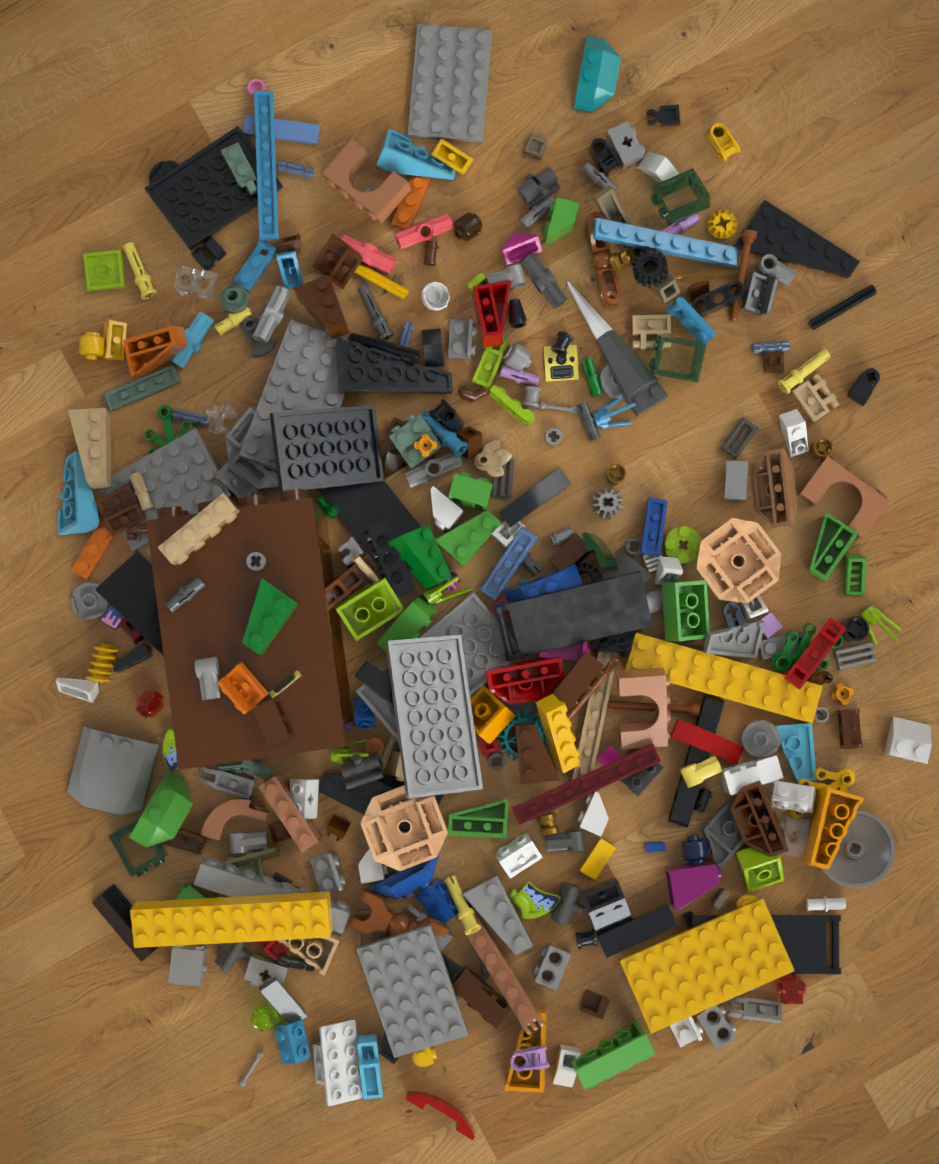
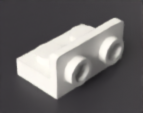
M527 833L517 836L515 840L500 847L495 852L499 863L510 878L543 858Z
M692 1016L670 1025L680 1047L696 1039L702 1040L700 1034L703 1033L699 1022L694 1023Z

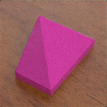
M513 233L502 247V251L508 266L525 259L532 253L535 255L541 253L542 248L537 234Z

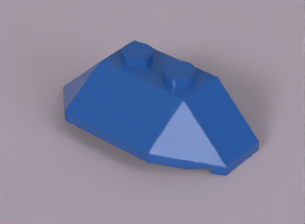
M576 564L503 590L507 601L513 602L579 586L582 584V580Z
M440 851L436 858L402 871H396L385 877L384 880L371 885L370 890L392 898L399 899L403 897V899H406L414 894L413 890L417 888L422 890L431 885L429 881L433 878Z

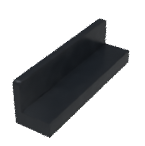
M115 884L92 902L141 962L159 948H134L130 914L133 905Z
M666 904L598 935V940L608 958L678 925L669 905Z

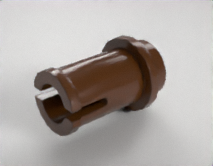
M426 241V244H424L426 249L423 264L429 266L436 265L437 249H439L438 242Z

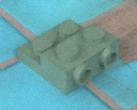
M415 414L411 415L405 420L407 424L403 427L396 426L390 431L391 435L389 436V440L411 469L428 458L423 457L421 452L414 448V443L419 441L423 434H428L429 438L437 443V448L432 449L429 452V456L442 448V445L420 414L417 417Z

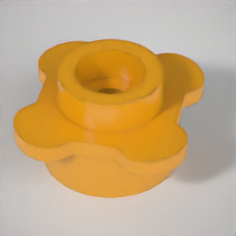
M423 434L421 439L414 443V448L418 449L423 457H428L429 452L437 448V443L432 441L428 434Z
M837 683L836 690L831 694V698L840 701L842 705H847L851 695L854 694V690L844 686L843 683Z

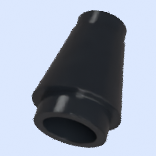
M511 299L509 301V324H511L512 328H522L526 326L527 317L520 299Z

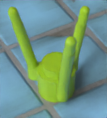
M456 576L442 586L434 585L423 593L431 605L433 603L438 605L443 601L472 592L473 589L469 588L441 597L443 596L441 591L459 579Z
M871 605L860 614L871 625L877 622L895 642H899V639L880 618L884 619L898 631H902V629L877 607L875 608ZM869 626L868 634L872 639L874 645H877L878 643Z
M367 739L354 741L344 747L332 748V762H337L338 765L349 762L345 760H348V757H352L355 754L359 755V757L369 756L368 753L348 752V748H346L366 743Z

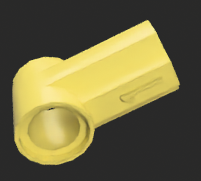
M713 756L697 764L693 763L685 766L680 771L687 787L690 788L702 783L704 779L722 772L716 756Z

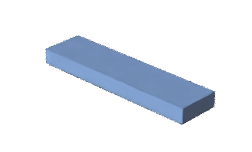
M245 115L244 135L256 136L254 115ZM274 118L275 139L318 145L320 125Z
M521 527L480 591L497 601L539 537L526 528Z

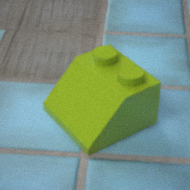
M753 847L736 852L738 866L748 893L785 881L779 854L769 857Z

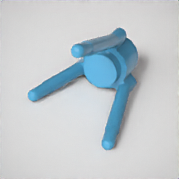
M623 398L614 399L604 407L597 409L596 413L592 414L597 428L602 427V429L630 425V421L608 422L611 421L610 416L634 407L636 403L633 402L608 412V408Z

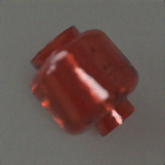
M146 690L135 701L137 706L135 710L145 719L147 717L154 718L164 708V703L162 702L164 697L156 690L154 692Z

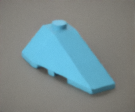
M388 129L376 166L384 171H395L398 174L454 179L456 170L428 154L426 148L422 145L417 147L412 144V139L406 135Z
M75 451L65 459L63 473L65 488L63 493L60 494L63 504L62 510H58L57 515L58 535L88 533L96 529L99 524L98 508L91 487L86 481L80 454L78 451Z

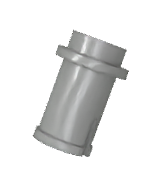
M569 526L557 533L553 532L549 537L553 546L557 545L559 547L561 543L569 540L574 535V532Z

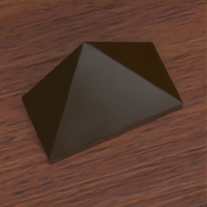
M397 449L388 451L381 457L384 479L408 466Z

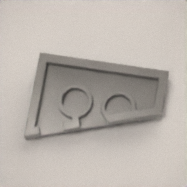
M759 620L709 632L706 636L703 652L706 654L757 659L765 622Z

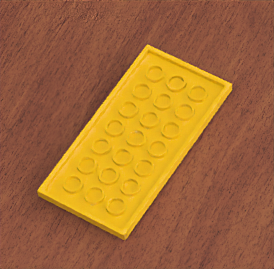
M762 897L619 959L651 1034L795 971Z

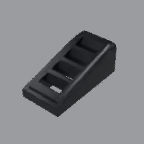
M145 642L141 643L113 668L114 672L120 673L152 658L153 654L148 644Z

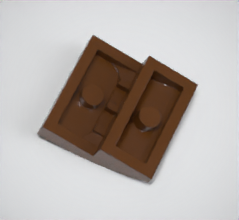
M332 233L312 266L325 275H329L331 282L344 289L363 260V257Z
M130 483L95 500L104 516L103 521L112 536L147 519L144 511L141 510L137 495H134L135 491Z

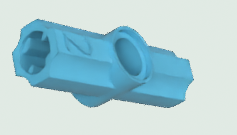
M199 312L191 326L184 331L187 346L169 360L184 369L194 352L201 348L204 337L214 323V320L206 314Z

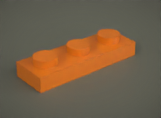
M411 176L409 181L411 191L400 202L391 225L402 230L412 226L430 185V178Z
M99 522L98 527L94 530L71 568V571L86 580H89L116 536L111 535L104 522Z

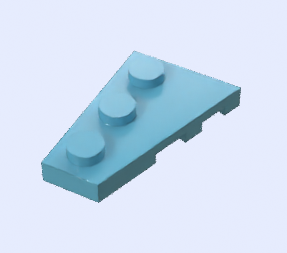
M812 723L776 725L781 735V748L796 782H799L802 778H806L809 781H817V778L814 776L816 762Z

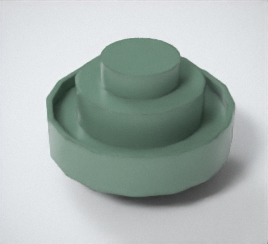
M230 285L222 291L220 301L226 311L238 313L248 305L249 296L242 286Z

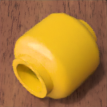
M85 332V335L80 337L79 353L85 356V360L97 361V357L104 355L105 339L100 336V333Z

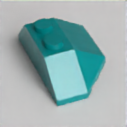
M586 37L573 110L592 113L615 95L621 57L606 39Z

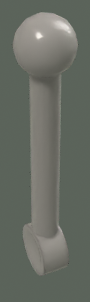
M545 402L539 403L540 409L550 408L569 411L572 414L578 413L577 407L567 408L548 405Z
M263 1051L258 1053L257 1058L244 1078L239 1080V1086L244 1087L246 1085L247 1078L264 1055Z

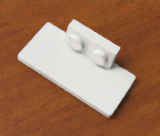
M348 1020L321 1026L319 1028L321 1043L312 1044L315 1079L317 1084L325 1086L326 1104L333 1106L361 1099L363 1093L359 1069L356 1021Z

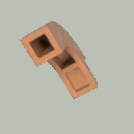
M236 798L216 807L209 814L204 823L201 836L220 841L226 824L232 817L246 815L265 821L268 819L269 811H265L266 807L260 805L251 807L253 799Z

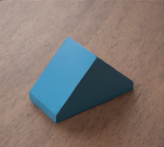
M291 251L277 254L276 257L284 287L288 289L302 285L303 279L296 252Z

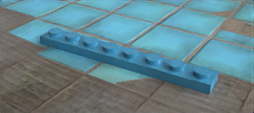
M254 91L259 240H279L273 91Z
M601 218L594 220L593 239L650 251L656 250V252L660 251L664 254L731 268L737 266V247Z

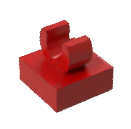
M481 737L477 738L482 756L501 751L497 737L490 744Z

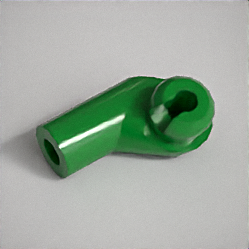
M324 496L316 500V503L323 509L328 518H335L339 514L338 507L335 505L331 506Z

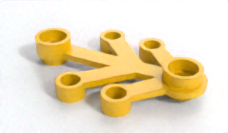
M819 767L814 771V776L818 780L822 781L828 778L834 781L830 784H823L802 778L798 784L802 785L804 782H807V786L815 787V790L818 791L816 792V803L820 787L835 790L839 788V791L846 792L847 787L853 785L855 774L847 768L841 769L838 772H832ZM823 771V775L819 777V772ZM788 809L789 813L795 818H800L805 814L801 812L796 813L795 810Z

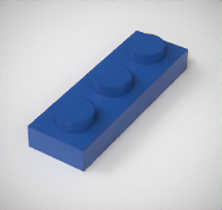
M651 497L647 499L640 554L660 557L667 500Z

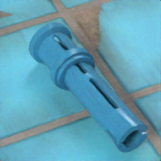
M428 411L420 414L431 431L442 440V444L445 447H449L456 457L461 456L467 450L468 444L462 442L455 432L448 431Z

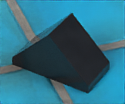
M441 328L422 330L425 366L444 367Z

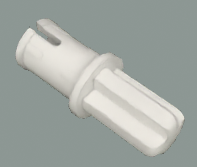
M824 896L819 899H806L807 911L824 910L827 912L828 910L846 908L845 898H827Z

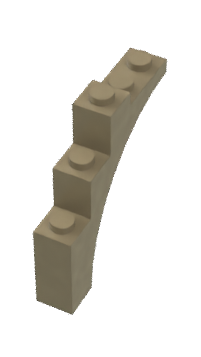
M610 185L593 196L605 220L632 225ZM619 244L621 250L629 247L635 257L637 255L640 257V252L642 251L646 254L645 249ZM647 265L643 268V271L651 273L657 270L658 267L657 265ZM669 273L667 278L663 279L664 282L662 284L657 282L658 286L655 287L654 284H651L652 288H649L664 303L680 293L675 278Z

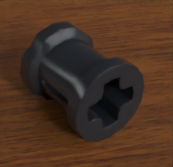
M559 331L555 345H552L551 351L557 355L566 356V350L574 338L567 332Z
M595 929L584 933L575 932L578 950L584 946H598Z

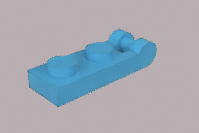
M259 240L256 248L233 280L234 283L242 286L250 293L277 254L279 248L275 245H270L267 240ZM263 249L268 252L266 257L261 254Z
M678 297L674 300V303L667 306V313L675 316L702 345L706 344L717 334L684 298Z

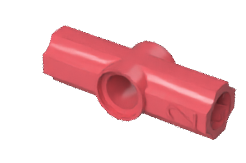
M448 213L394 233L399 248L403 249L453 229V224ZM423 226H426L427 233L421 236L420 230Z
M346 235L341 239L363 257L361 264L367 267L373 266L388 274L393 270L396 258L379 251L377 247L370 243H362Z

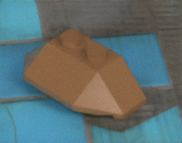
M784 448L765 451L752 473L756 511L773 528L793 525L798 508L794 468Z

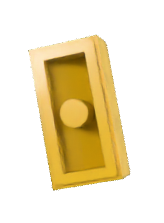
M440 139L431 154L462 175L465 174L474 161L473 158L443 139Z
M113 320L104 322L103 338L105 339V348L102 359L124 361L125 347L123 340L126 339L127 323Z
M599 837L579 870L596 880L616 847Z

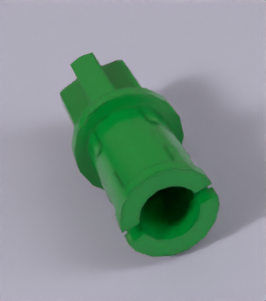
M586 358L582 360L586 375L585 381L587 380L591 397L602 394L603 391L598 379L599 374L597 375L593 359Z

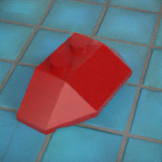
M562 657L506 664L486 671L489 691L508 705L541 700L549 696L565 677Z

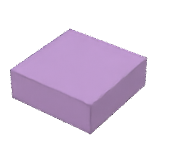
M769 612L760 619L765 622L763 635L767 639L783 627L772 612Z

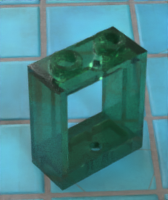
M694 168L652 186L651 200L654 205L659 207V214L663 220L667 221L668 225L710 208V195ZM689 186L697 199L669 211L662 197Z
M659 334L658 339L655 338L654 358L651 357L649 363L651 372L654 375L698 382L706 344L704 342ZM664 341L695 347L689 374L659 368Z
M139 819L109 835L131 877L135 874L140 877L148 872L147 867L153 864L155 867L166 862L164 858L168 856L162 843L155 844L153 846L159 856L135 869L119 839L133 832Z

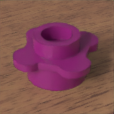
M452 572V578L443 581V584H445L446 582L450 581L458 575L455 574V572ZM460 578L445 589L453 591L460 583Z

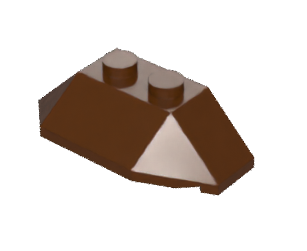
M759 780L742 786L730 810L744 843L765 853L769 857L789 851L781 823L764 785Z

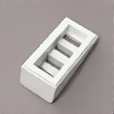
M59 677L56 679L58 691L91 703L94 702L99 694V686L96 681Z

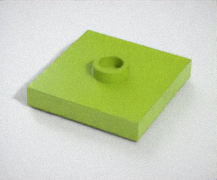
M121 249L83 253L87 292L126 288Z

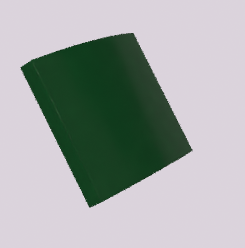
M587 532L582 533L587 552L596 554L600 568L612 570L618 567L611 551L597 535Z

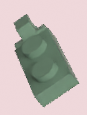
M237 142L222 149L221 154L238 186L240 185L241 188L246 187L250 196L257 193V188L254 184L257 181L255 173L239 143Z

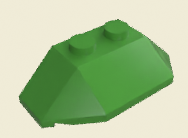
M169 770L167 771L129 839L146 848L174 839L193 806L185 779Z

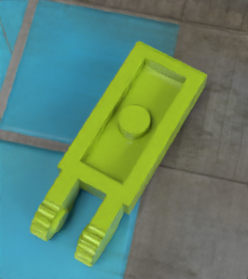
M504 338L502 340L499 351L493 349V346L485 348L472 379L473 383L490 389L502 361L508 339Z
M494 384L488 393L489 396L521 423H524L526 426L531 425L535 420L534 414L531 413L532 411L523 409L522 404L518 400H512L504 388L501 386L497 387Z

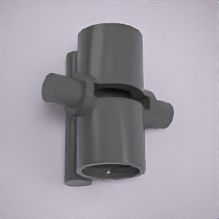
M547 167L536 176L527 174L525 178L527 182L517 188V191L524 202L527 203V208L531 210L534 205L537 206L548 195L551 196L558 191L560 186L557 183L558 178L553 170Z
M378 752L367 757H359V755L355 754L352 756L353 761L341 764V772L346 781L345 786L347 790L384 777L382 771L383 763Z
M563 882L560 893L556 894L561 897V900L554 907L550 919L560 925H568L572 912L575 913L576 911L583 914L585 906L578 904V901H576L581 889L580 887Z
M246 942L218 943L215 945L219 946L221 951L214 962L221 967V970L228 972L237 958H243L248 961L251 953L243 948Z

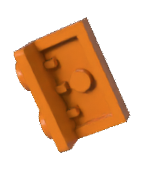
M243 662L239 663L217 682L222 692L232 700L235 707L243 714L251 711L252 708L256 707L269 695L267 690Z

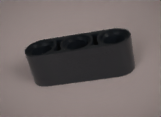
M732 281L695 298L691 306L703 317L744 298L746 291L740 281ZM734 287H740V294H731V291ZM716 295L724 296L721 303L714 302ZM701 302L706 304L703 311L696 310L697 304Z

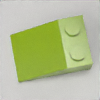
M385 578L349 595L334 606L356 641L405 611Z

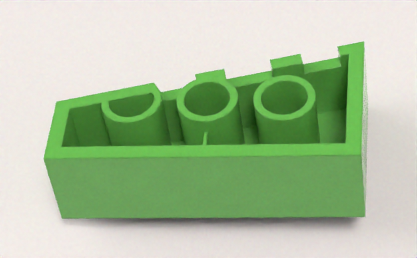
M636 1019L630 1022L631 1026L626 1030L621 1028L616 1031L617 1036L601 1041L599 1048L596 1050L591 1048L571 1062L584 1090L596 1087L598 1083L613 1078L623 1070H629L633 1065L640 1061H646L655 1054L646 1033Z

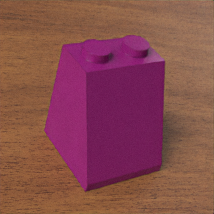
M711 860L698 864L687 863L665 867L670 904L674 910H680L719 885V879H721L720 867H717Z

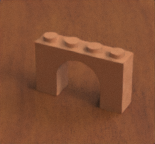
M351 139L322 172L326 179L324 182L333 189L335 187L338 189V193L344 199H351L353 201L352 204L358 210H365L367 212L366 215L371 220H377L382 224L411 191L408 181L393 171L383 184L374 191L360 192L354 189L353 179L370 157L365 148Z
M827 456L821 461L797 496L811 506H814L832 484L841 483L848 485L857 495L858 507L847 523V526L858 532L856 537L858 540L863 539L890 501L886 499L887 496L883 492L872 489L868 481L857 478L854 471L839 465L840 462L832 456L829 458Z
M664 668L617 671L619 696L644 695L652 698L657 703L656 710L649 719L643 722L619 724L621 750L644 748L651 744H654L655 747L668 746V739H671L670 727L667 728V722L671 721L670 710H667V704H670V694L667 692L666 686H670L669 674L665 673Z
M281 773L259 786L302 853L322 839V835L314 823H309L293 802L289 794L290 787Z

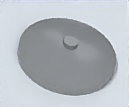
M862 810L856 811L857 814L854 820L851 821L847 829L848 832L843 837L830 868L822 869L826 876L835 883L855 889L866 888L882 880L891 869L895 857L894 839L889 828L877 816Z

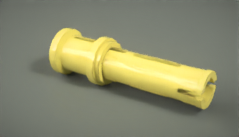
M134 242L124 244L122 248L136 277L134 282L140 289L141 299L147 300L155 297L157 290L152 286L151 276L145 272Z
M823 348L802 366L792 369L789 375L777 381L779 388L785 394H789L793 387L797 384H802L807 375L831 358L829 352Z
M454 875L451 876L452 879L448 877L444 881L459 912L457 917L464 925L465 935H470L480 930L481 926L477 924L473 915L475 912L472 908H469Z

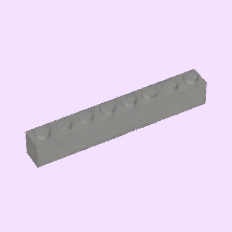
M203 857L194 882L196 886L229 897L311 892L305 888H295L287 882L280 883L274 881L269 876L262 877L256 875L251 870L238 869L230 863H220L212 857ZM331 900L333 931L340 934L344 931L351 907L341 900Z

